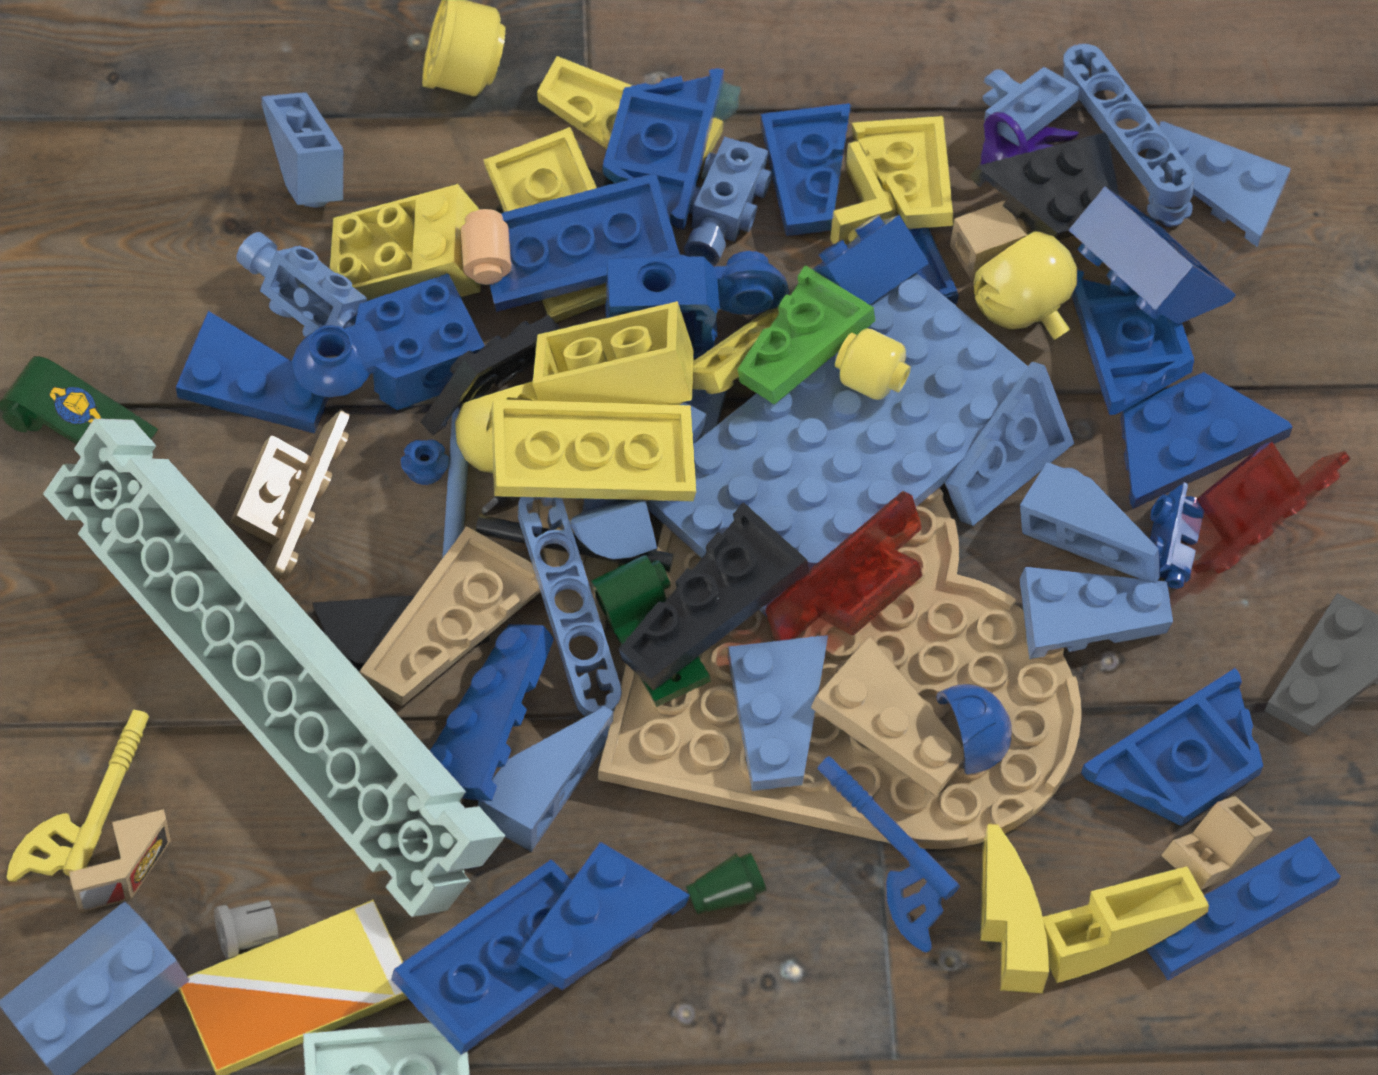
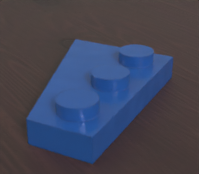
M851 103L761 114V132L765 149L768 150L767 157L770 170L772 171L773 183L786 236L831 231Z

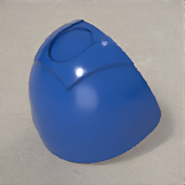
M972 684L954 685L937 693L936 700L938 704L950 703L955 713L963 742V769L965 774L982 772L999 763L1008 752L1012 739L1011 720L1001 701L989 690Z

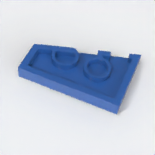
M208 311L176 385L177 398L314 434L329 399L326 396L315 395L300 385L294 377L292 361Z
M600 842L522 948L517 963L563 990L609 959L614 950L633 937L638 939L650 931L655 922L669 913L673 915L684 908L690 895Z

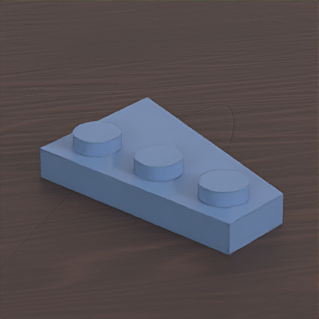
M1161 121L1159 127L1194 173L1193 195L1212 207L1211 214L1223 223L1230 220L1246 232L1244 238L1258 247L1287 182L1291 168ZM1148 149L1145 159H1156L1162 153L1155 149ZM1166 171V172H1164V173H1165V181H1166V182H1170V181L1168 180V178H1167V171Z
M1031 362L966 452L964 459L956 466L946 480V487L961 522L972 526L975 525L1039 473L1046 462L1051 463L1074 444L1045 365Z
M828 635L728 647V662L752 791L803 785L815 710L811 706L816 695L819 693Z

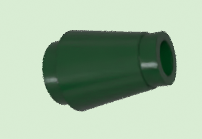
M751 852L741 857L735 853L696 879L694 883L685 886L697 915L706 911L710 912L757 901L756 895L767 891Z

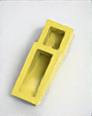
M988 824L982 846L980 941L1001 942L1002 991L1043 993L1049 974L1047 937L1041 908L1030 877L1015 848L999 825Z
M1188 866L1091 891L1089 905L1042 917L1047 937L1049 968L1056 982L1060 983L1120 962L1157 944L1206 914L1209 904Z

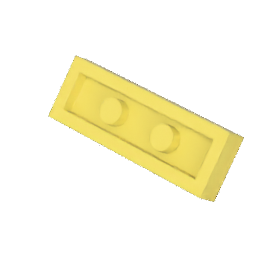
M766 310L694 360L692 389L705 390L708 394H717L730 389L734 384L733 380L739 377L738 367L762 330L771 327L779 314V310Z

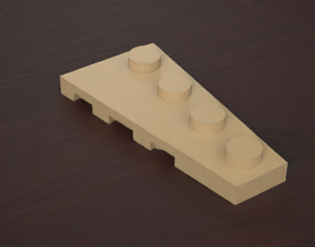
M466 526L359 673L377 693L403 706L541 592L532 563Z

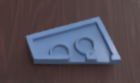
M1025 567L1019 578L1029 659L1044 657L1048 650L1067 647L1069 652L1086 649L1088 643L1106 639L1118 643L1165 634L1173 623L1168 585L1165 581H1157L1155 584L1137 578Z

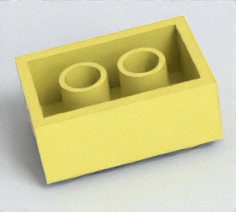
M678 301L538 334L533 375V387L538 401L681 405L683 402L691 401L693 347Z

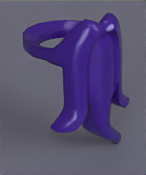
M994 112L984 122L985 141L982 147L981 165L1053 146L1047 143L1069 142L1078 136V132L1044 127L1026 140L1021 127L1011 116L1004 112ZM998 122H1004L1014 131L1019 146L999 135Z

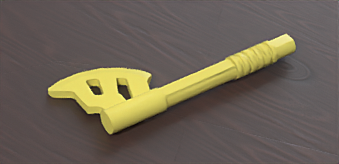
M132 710L111 756L108 769L85 823L82 824L81 828L71 822L70 816L67 813L56 815L39 824L25 836L15 849L8 865L7 879L10 882L17 881L30 871L52 876L58 870L63 869L64 874L70 877L69 872L87 868L102 833L101 829L143 736V730L149 719L147 713ZM57 834L72 843L73 847L59 846L51 837ZM36 849H39L50 857L42 859L31 854Z

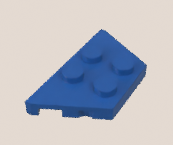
M724 69L709 70L708 77L684 82L682 76L663 79L658 84L644 83L625 87L623 90L603 162V175L612 182L619 183L656 173L670 223L677 228H685L724 81Z
M1077 270V285L1071 296L1109 415H1116L1192 372L1194 356L1182 323L1176 324L1164 315H1161L1158 320L1153 319L1135 303L1140 295L1133 289L1126 293L1112 281L1110 285L1083 280L1084 271Z
M1205 372L1151 395L1122 411L1120 418L1122 438L1126 444L1124 452L1125 467L1129 472L1130 481L1129 503L1134 509L1173 491L1184 482L1187 484L1278 443L1290 436L1293 427L1289 421Z
M1235 668L1083 764L1081 775L1086 780L1180 826L1192 820L1259 776L1263 768L1259 746L1252 737L1253 723L1250 711L1245 709L1240 691L1242 683L1240 673Z

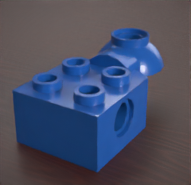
M756 251L736 253L728 259L726 266H713L704 256L672 255L670 257L653 258L625 256L607 259L606 318L678 301L693 347V358H699L714 347L715 338L718 337L717 311L722 309L733 314H759L778 307L785 295L789 294L788 284L783 274L769 263L768 258L764 254Z
M448 273L360 303L356 322L353 326L345 329L335 325L318 328L307 335L295 349L292 368L294 377L304 389L315 395L326 397L347 395L355 391L373 373L374 391L379 394L380 400L399 410L439 396L453 376L450 368L454 362L467 351L471 350L474 354L478 353L485 345ZM332 355L337 356V357H334V358H326L327 356H332Z

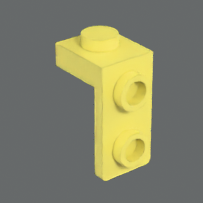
M858 141L848 143L845 169L861 203L833 211L830 235L833 244L841 240L846 245L859 237L855 229L877 215H880L882 220L895 217L896 215L895 203L891 193L888 190H882L878 182L876 164L871 155L865 156Z

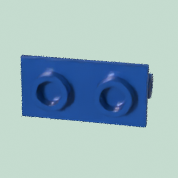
M1185 482L1167 495H1161L1155 502L1150 514V519L1153 521L1150 540L1159 549V575L1165 579L1164 581L1167 582L1168 587L1175 589L1182 588L1184 583L1190 580L1196 551L1180 542L1182 540L1190 545L1198 542L1204 516L1201 501L1195 497H1186L1188 484Z

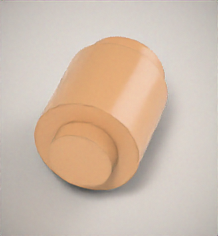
M483 209L469 213L465 217V224L461 227L463 272L467 277L474 279L479 284H495L511 271L508 225L503 221L501 213L494 210Z

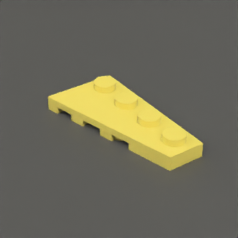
M557 56L537 91L538 102L607 149L623 90L625 87L632 85ZM714 118L699 175L708 154L712 152L723 132V121Z

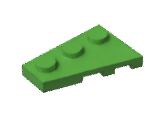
M805 265L798 275V285L791 296L786 294L779 304V314L771 327L762 330L738 367L740 383L772 404H776L838 353L850 333L857 335L863 329L876 321L874 307Z

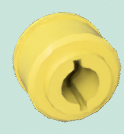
M441 0L426 50L422 77L423 87L431 89L439 87L470 96H477L483 91L485 85L490 86L499 67L505 40V26L500 24V13L497 8L466 0Z

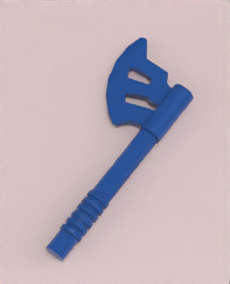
M830 756L825 758L817 769L856 808V811L861 813L909 861L911 866L903 871L890 870L888 872L886 880L887 903L891 917L900 933L914 947L924 953L931 950V941L928 930L943 913L941 900L942 898L947 900L953 896L960 885L874 801V798L861 785H858L859 783L856 780H853L851 775H848L846 770H843ZM922 879L927 881L920 889V892L906 898L904 897V889ZM924 904L926 911L912 922L909 916L910 912Z

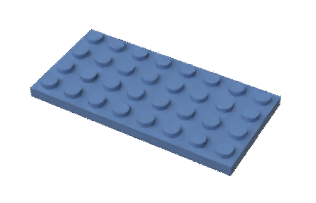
M917 273L871 304L874 307L876 321L868 328L902 343L906 348L905 364L911 366V371L899 393L891 390L883 399L875 400L843 385L840 381V369L835 368V361L838 355L836 353L776 404H772L756 393L693 444L696 477L694 501L645 500L648 510L701 558L707 553L705 546L716 533L720 532L723 534L734 521L733 513L743 502L808 560L810 572L760 609L775 625L793 612L946 482L1028 368L1018 357Z

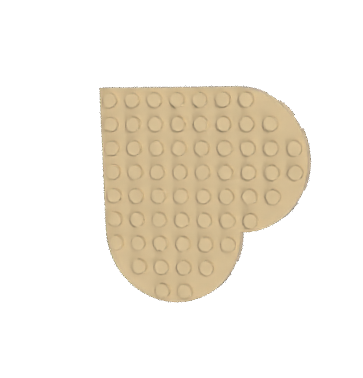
M939 487L777 625L758 610L699 655L700 660L710 675L711 682L656 707L639 676L626 664L621 683V697L614 709L613 722L609 728L598 770V780L890 843L861 813L856 811V808L817 769L822 761L830 756L843 770L848 772V775L853 777V780L859 783L858 785H861L874 798V801L922 849L960 848L984 842L988 824L999 825L1004 834L1017 828L1034 816L1056 793L1072 763L1080 735V692L1076 676H1072L1071 670L1063 656L1064 648L1048 650L1044 657L1029 659L1023 609L1015 605L1016 599L994 586L957 574L959 539L954 519H951L950 513L943 501V492ZM663 524L657 550L674 554L671 572L667 573L671 587L664 590L668 599L677 588L676 580L687 568L692 570L702 558ZM828 635L819 687L820 692L867 638L870 637L962 746L961 732L955 713L950 703L938 704L936 700L937 693L960 684L980 686L993 693L1001 701L1011 720L1012 739L1009 750L999 763L982 772L965 774L962 765L936 796L815 711L803 785L752 791L729 668L728 647Z

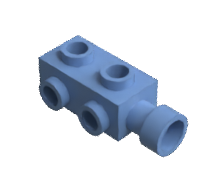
M724 137L717 154L713 152L708 154L702 172V179H705L702 188L695 186L689 213L693 214L691 228L694 229L691 231L684 247L686 256H704L715 266L719 263L726 247L724 238L735 242L740 230L750 231L757 212V205L752 204L755 196L765 197L772 177V171L766 170L768 150L756 147L748 142H740Z
M256 232L245 239L237 252L236 259L239 264L252 274L260 273L265 277L260 291L271 299L269 308L280 316L294 317L304 325L302 333L305 337L322 326L335 325L345 329L355 325L359 304L366 302L367 297L356 290L348 278L333 272L320 262L318 256L310 249L295 246L277 251V245L261 232Z

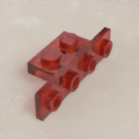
M1273 442L1261 445L1196 498L1223 539L1193 563L1192 568L1195 573L1215 570L1217 574H1220L1233 567L1241 560V556L1238 553L1248 544L1254 546L1268 538L1275 531L1272 526L1275 521L1280 517L1285 519L1296 514L1308 504L1305 497L1314 489L1321 491L1341 477L1338 469L1351 459L1347 452L1342 451L1322 457L1296 478Z
M905 491L899 493L813 566L810 572L796 581L766 607L765 612L776 641L795 639L818 618L854 636L923 576L917 560L897 551L922 528L911 494Z

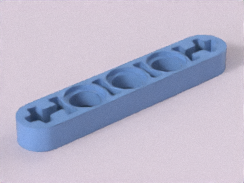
M1079 44L1069 48L1063 58L1064 79L1079 87L1078 99L1102 131L1106 133L1111 143L1153 199L1166 207H1179L1188 203L1193 196L1194 173L1191 167L1100 49L1090 44ZM1087 68H1091V77H1090V78H1089V72H1088ZM1110 90L1116 93L1117 96L1110 100H1100L1094 94L1098 91ZM1132 119L1138 122L1139 126L1126 130L1119 128L1115 124L1120 120ZM1144 149H1155L1161 152L1162 155L1156 159H1145L1140 157L1138 153ZM1166 171H1167V178H1168V180L1170 181V182H1168V183H1165V173H1164V172H1166Z
M520 497L517 510L518 520L575 705L585 717L603 707L614 711L621 697V685L563 499ZM541 499L543 506L552 505L547 517L550 530L541 534L542 524L539 515L535 512H528L532 510L534 500ZM554 543L562 545L569 554L568 561L560 567L547 565L540 556L544 546ZM571 589L579 593L583 599L581 609L575 613H565L558 609L555 604V596L560 591ZM577 636L590 637L597 645V654L588 660L577 659L569 650V643ZM602 665L605 670H597L596 680L601 691L609 690L611 693L606 696L605 705L598 706L595 699L586 700L585 696L589 694L591 688L588 672ZM576 673H585V674H583L581 677H578Z

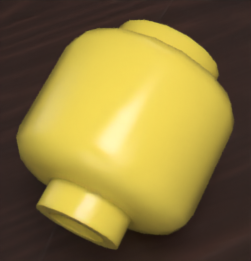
M869 328L863 329L857 335L850 333L842 344L835 361V368L840 369V381L843 385L875 400L883 399L891 390L899 393L911 371V366L905 364V346Z

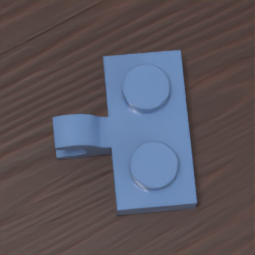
M1046 67L1040 69L1022 84L1014 81L1007 73L999 69L994 70L984 78V82L993 87V89L983 95V101L990 106L985 111V119L994 112L1008 114L1019 124L1026 140L1078 101L1079 87ZM998 122V133L1019 146L1014 131L1004 122Z

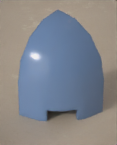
M619 499L584 511L573 517L570 521L576 537L590 551L610 559L629 558L658 549L645 500Z

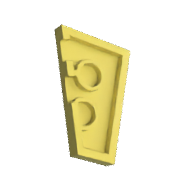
M943 116L851 123L853 139L859 142L865 156H872L877 167L878 181L884 191L888 190L891 193L896 212L900 215L907 228L953 226V209Z

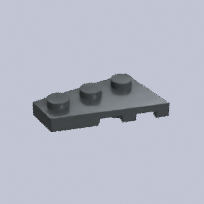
M1337 593L1268 701L1265 712L1310 736L1352 704L1354 698L1374 683L1377 685L1378 615Z

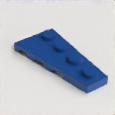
M508 624L506 629L498 636L492 652L482 668L473 676L470 687L457 708L449 715L444 729L429 750L466 791L461 799L492 801L497 786L492 781L496 767H505L512 749L506 744L512 727L521 726L527 711L522 705L523 697L526 692L536 687L554 637L544 625Z

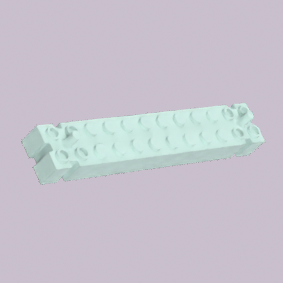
M94 419L74 448L81 458L77 464L62 465L44 491V496L65 520H81L84 525L78 535L372 872L386 870L393 877L386 888L409 915L414 917L447 911L470 882L464 874V869L482 866L504 839L505 835L480 807L464 808L461 804V798L466 791L169 459L152 458V451L156 445L135 421Z

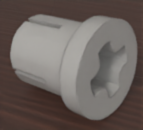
M269 900L229 909L227 905L214 908L217 935L226 959L238 956L239 950L264 945L278 939L277 922Z

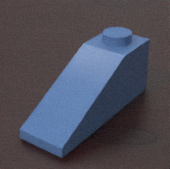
M304 92L263 96L262 107L283 179L297 205L321 207L331 201L343 200V148L308 94Z
M1046 462L1020 504L1022 534L1156 584L1160 578L1159 549L1091 478L1084 476L1075 469L1062 468Z
M607 707L597 710L509 758L505 767H501L497 774L493 775L492 781L497 786L492 801H477L479 807L503 832L506 838L530 852L533 851L605 747L609 728L613 722L614 711Z

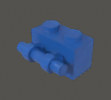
M877 215L855 229L859 237L846 245L841 240L821 252L819 257L823 262L812 270L871 305L928 265L929 262L900 215L886 220H882L880 215Z

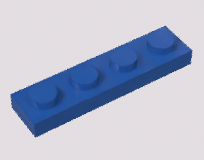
M1309 836L1205 894L1204 897L1209 904L1206 914L1146 950L1167 980H1170L1335 887L1341 876L1312 837Z

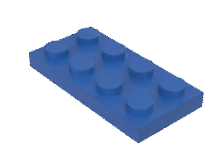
M654 173L501 213L503 221L508 225L511 271L508 275L502 277L499 282L489 285L496 312L605 284L607 259L625 256L653 258L679 255L657 174Z
M552 859L393 969L391 978L393 983L461 1055L556 987L517 963L522 948L572 882L571 878Z

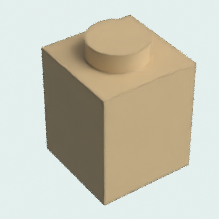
M1005 200L954 219L950 247L971 281L975 279L976 271L1027 236L1023 220L1015 217L1002 206Z

